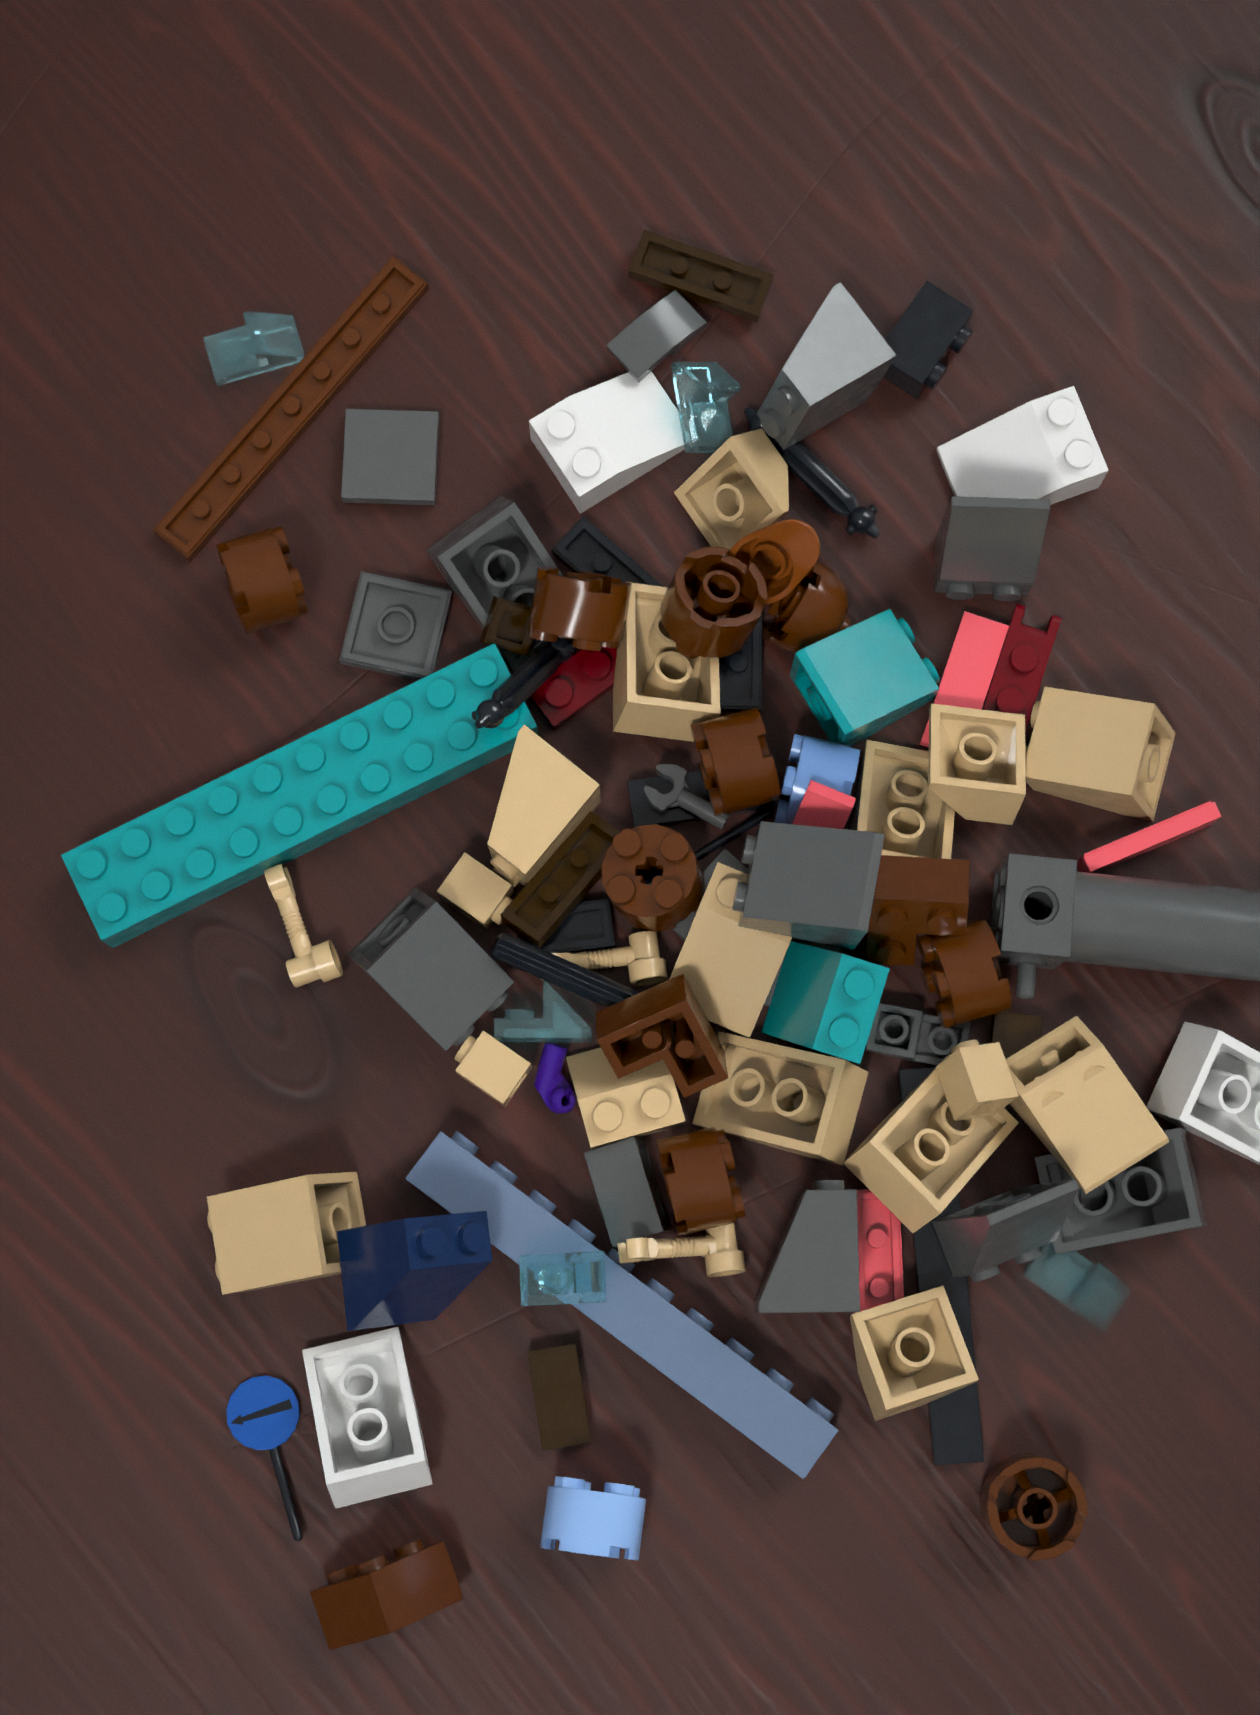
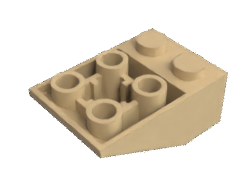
M1078 1016L1073 1017L1006 1059L1019 1095L1009 1104L1067 1173L1076 1180V1183L1085 1194L1169 1143L1168 1137L1107 1049Z

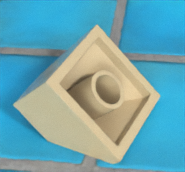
M757 429L730 436L674 494L710 546L724 547L730 550L743 537L778 522L789 511L788 465L763 429Z
M931 703L929 708L928 788L965 820L1013 825L1026 795L1025 715Z
M944 1286L851 1314L850 1321L858 1375L875 1421L920 1407L979 1380Z

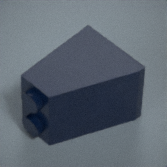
M487 1211L406 1218L337 1231L347 1331L435 1320L492 1262Z

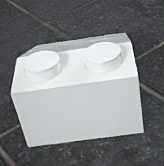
M652 371L639 383L629 372L568 396L529 420L532 442L580 514L697 442V438Z
M1074 386L1029 401L938 446L936 449L953 494L960 497L1050 500V505L1099 488L1109 471Z
M1184 1022L1146 1107L1151 1113L1260 1165V1052L1218 1029Z
M394 1327L303 1349L302 1353L325 1481L335 1509L432 1485L427 1453L399 1328Z

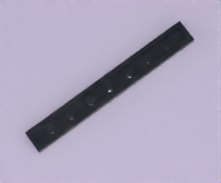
M934 1068L898 1071L900 1103ZM958 1193L941 1214L915 1233H912L917 1293L944 1286L975 1368L967 1276L953 1277L932 1223L934 1220L961 1210ZM977 1382L927 1403L933 1465L984 1462Z

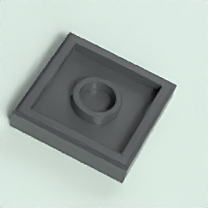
M346 409L341 490L342 502L435 506L439 412Z
M361 571L339 659L340 663L417 681L434 673L453 592L451 590Z

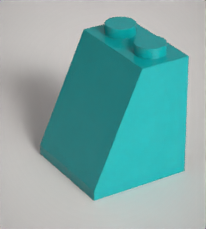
M891 609L797 651L794 655L789 676L829 741L852 747L934 700L939 690L936 683L940 682V678L934 665L927 657L920 658L912 645L915 642V637L910 626L903 618L897 620Z
M791 941L786 951L761 1033L860 1064L890 968L843 953Z

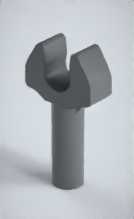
M659 764L656 766V773L662 778L669 780L673 784V790L667 794H662L650 786H644V795L653 809L663 814L671 807L680 806L721 830L724 828L731 814L714 816L711 802L688 789L685 781L687 771L684 768L675 764Z

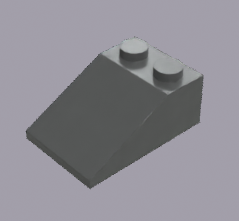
M502 496L425 550L450 588L482 630L486 623L493 596L532 606L537 568H557L516 503ZM533 639L528 656L498 648L510 668L515 672L536 651L546 646L548 641Z
M952 496L935 537L934 592L946 593L947 598L956 600L971 599L974 597V594H993V599L998 601H1016L1021 599V595L1027 596L1036 578L1050 511V500Z
M1182 1128L1165 1130L1164 1133L1168 1137L1169 1143L1089 1193L1085 1194L1078 1186V1192L1057 1240L1053 1241L1055 1254L1207 1226L1186 1130ZM1052 1154L1034 1157L1040 1184L1073 1179Z
M1076 1180L1014 1187L932 1221L953 1277L971 1276L973 1282H978L1001 1272L999 1264L1014 1259L1015 1264H1021L1042 1256L1041 1247L1056 1241L1079 1189Z

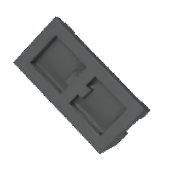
M634 1136L584 1153L612 1247H616L617 1243H626V1239L646 1238L672 1230L643 1136Z

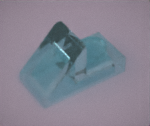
M247 311L243 312L245 326L203 337L217 385L220 386L299 363L305 354L293 315Z
M674 362L671 365L685 453H714L730 436H733L727 402L741 390L740 384L716 362Z
M545 980L543 983V1018H534L533 1010L521 1009L506 1010L505 1018H494V1038L499 1042L592 1043L591 1027Z
M1053 1242L1042 1246L1043 1255L1033 1259L1022 1276L1099 1330L1105 1332L1132 1291L1100 1263H1092L1076 1251L1055 1254Z
M604 1251L519 1255L521 1306L606 1302Z

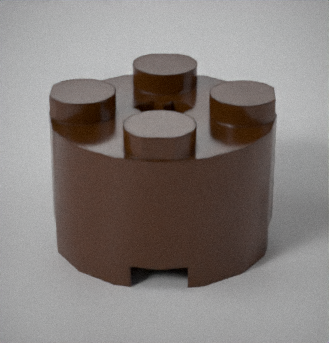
M281 526L273 529L270 527L216 544L220 563L225 565L226 568L225 574L229 584V592L246 635L299 619L301 615L308 614L303 597L305 595L304 587L297 568H292L288 555L290 549Z
M703 547L690 552L684 562L676 569L661 603L662 624L671 639L676 642L678 652L688 658H697L699 656L722 658L740 651L754 630L767 601L766 582L756 565L750 561L748 566H746L739 559L728 556L730 550L727 548Z
M537 568L529 619V637L556 642L558 637L573 639V647L592 651H601V647L619 648L620 641L623 640L631 583L622 582L620 578L579 570V573H566L565 576L558 575V568Z
M757 707L690 725L696 751L700 753L701 762L698 764L705 790H708L714 816L728 814L779 799L781 792L773 756H770L763 735L766 734V730Z
M657 824L636 826L632 829L622 830L614 837L601 866L602 884L618 913L628 920L633 927L646 931L659 932L676 928L675 924L685 920L692 911L696 912L705 891L704 873L688 841L675 830ZM651 874H661V876H656L653 878L652 884L647 885V883L645 882V880L649 876H651Z
M986 920L967 921L966 935L939 936L924 934L916 937L922 960L925 964L928 963L927 965L920 966L923 983L928 994L936 992L939 1001L935 1002V1006L943 1028L963 1024L1011 1008L1012 998L1008 978L1002 979L996 957L1001 955Z
M714 1127L656 1140L671 1207H673L674 1223L678 1236L736 1223L737 1218L745 1217L744 1204L739 1187L737 1188L734 1175L727 1176L726 1172L735 1170V1163L724 1129L715 1130Z
M1031 1453L1011 1456L997 1464L986 1475L981 1486L979 1499L981 1517L991 1537L1013 1554L1031 1560L1053 1559L1073 1548L1076 1543L1075 1540L1082 1532L1084 1520L1088 1516L1086 1494L1075 1474L1057 1461ZM1031 1494L1037 1499H1043V1504L1037 1507L1038 1516L1033 1519L1028 1513H1023V1506L1027 1504V1497Z

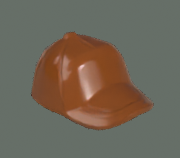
M788 519L758 529L743 537L730 549L728 556L739 559L746 566H748L750 561L756 565L766 582L768 597L765 604H771L790 594L811 571L820 555V542L815 529L808 523L801 520Z

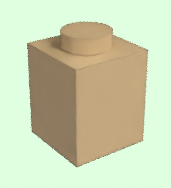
M464 852L437 890V893L441 900L487 931L493 922L498 925L502 923L500 914L513 901L510 897L514 890L512 884Z
M482 1031L477 1039L470 1035L454 1058L460 1063L455 1070L459 1076L504 1107L508 1105L533 1068L530 1062L485 1031Z
M978 1040L961 1042L950 1049L951 1055L936 1066L954 1121L995 1115L1019 1097L1000 1042L979 1045Z

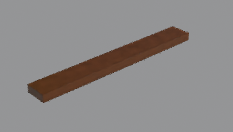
M392 256L152 529L154 533L191 563L429 290L428 283Z

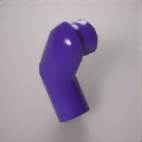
M545 1042L535 1074L534 1086L545 1105L552 1112L568 1113L574 1109L577 1102L573 1088L561 1072L568 1048Z

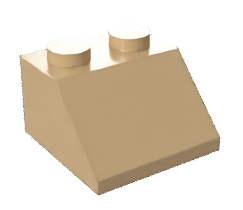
M601 1047L566 1057L591 1150L634 1136H646L685 1124V1117L675 1081L664 1060H660L618 1079Z

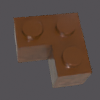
M881 855L867 932L866 961L886 965L914 966L916 934L939 936L966 935L970 860Z
M684 974L596 1012L597 1041L618 1079L660 1060H664L684 1098L728 1079L725 1051Z
M421 1538L415 1539L393 1548L395 1558L386 1561L385 1555L382 1554L357 1565L350 1564L327 1573L328 1584L310 1591L329 1650L390 1634L464 1599L444 1541L423 1546Z

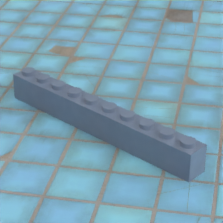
M440 1131L405 1178L407 1181L451 1214L487 1211L490 1243L804 1480L839 1431L829 1423L834 1416L832 1412L812 1397L809 1398L806 1404H803L789 1393L794 1386L791 1381L772 1367L769 1368L766 1374H763L749 1363L754 1354L732 1337H730L726 1344L719 1341L709 1333L714 1327L711 1321L692 1307L686 1315L670 1304L675 1294L652 1277L646 1285L630 1274L636 1266L635 1264L620 1263L619 1254L613 1248L607 1255L602 1253L591 1244L596 1235L575 1219H572L568 1226H566L552 1215L557 1208L554 1203L535 1189H533L529 1196L525 1195L513 1186L518 1178L514 1173L496 1160H494L490 1167L485 1165L474 1156L479 1147L458 1131H455L451 1138Z

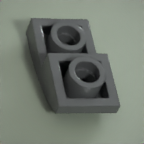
M675 290L654 304L606 345L607 350L639 383L668 355H676L707 326V322Z
M879 1003L868 1037L866 1050L936 1067L947 1055L951 1054L950 1049L953 1046L969 1040L971 1023L966 1022L943 1028L937 1016L923 1014V1011Z

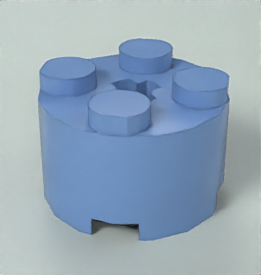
M794 734L788 761L796 762L797 764L796 767L786 766L781 794L789 796V800L779 799L774 823L792 824L810 780L850 796L852 785L855 782L860 750L851 748L850 745Z

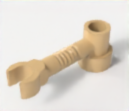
M279 864L264 870L266 881L283 917L282 920L284 925H286L285 928L287 934H289L288 937L290 938L295 958L286 961V968L294 987L297 988L319 979L327 982L343 976L342 965L331 940L314 946L311 945L309 936L306 934L307 930H305V925H303L304 921H302L301 913L299 912L293 882L287 866L283 868V865Z
M643 931L629 935L630 946L612 948L611 950L589 951L588 953H552L588 970H597L603 967L612 968V966H628L630 984L633 986L654 985L668 980L666 960L660 958L658 937L655 931Z
M734 1223L706 1229V1236L663 1239L631 1238L626 1239V1243H617L620 1263L702 1256L705 1258L707 1277H723L746 1272L743 1251L738 1250Z

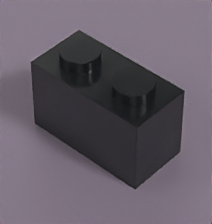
M926 281L885 340L897 356L883 378L915 399L920 397L926 387L934 390L948 369V366L943 364L951 351L959 354L970 339L974 330L969 328L968 325L974 310L929 281Z

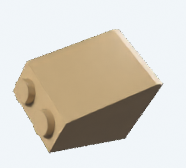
M1044 687L1041 701H1036L1031 713L1033 732L1029 746H1025L1026 783L1035 791L1143 821L1153 822L1176 734L1156 704Z
M523 725L517 733L487 843L492 858L490 863L494 866L492 870L512 884L514 888L519 882L526 886L590 811L594 812L601 803L600 784L526 725Z
M357 1172L303 1175L207 1196L209 1209L207 1221L209 1229L213 1234L216 1253L215 1272L220 1281L222 1295L341 1274L337 1231L366 1226Z

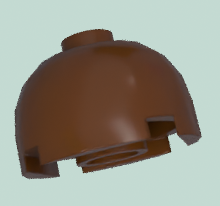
M817 560L811 571L790 594L770 604L767 613L776 616L771 629L763 625V639L781 649L796 653L811 644L849 628L851 619L846 616L849 609L848 591L840 576Z

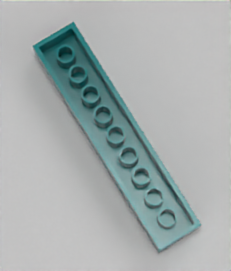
M494 643L62 854L61 857L101 941L111 948H115L263 875L266 869L279 864L283 865L511 753L517 733L523 725H526L539 736L537 725L525 701L512 714L505 717L498 727L492 729L483 727L479 729L475 726L476 721L472 719V712L476 711L482 701L491 699L494 690L511 675L496 644Z

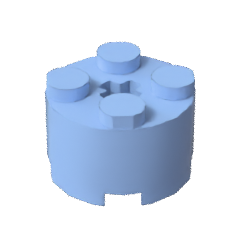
M555 1476L554 1487H547L540 1548L555 1550L556 1540H559L558 1550L618 1559L621 1548L625 1549L624 1559L639 1561L646 1499L639 1497L640 1488H635V1486L605 1482L604 1492L591 1491V1482Z

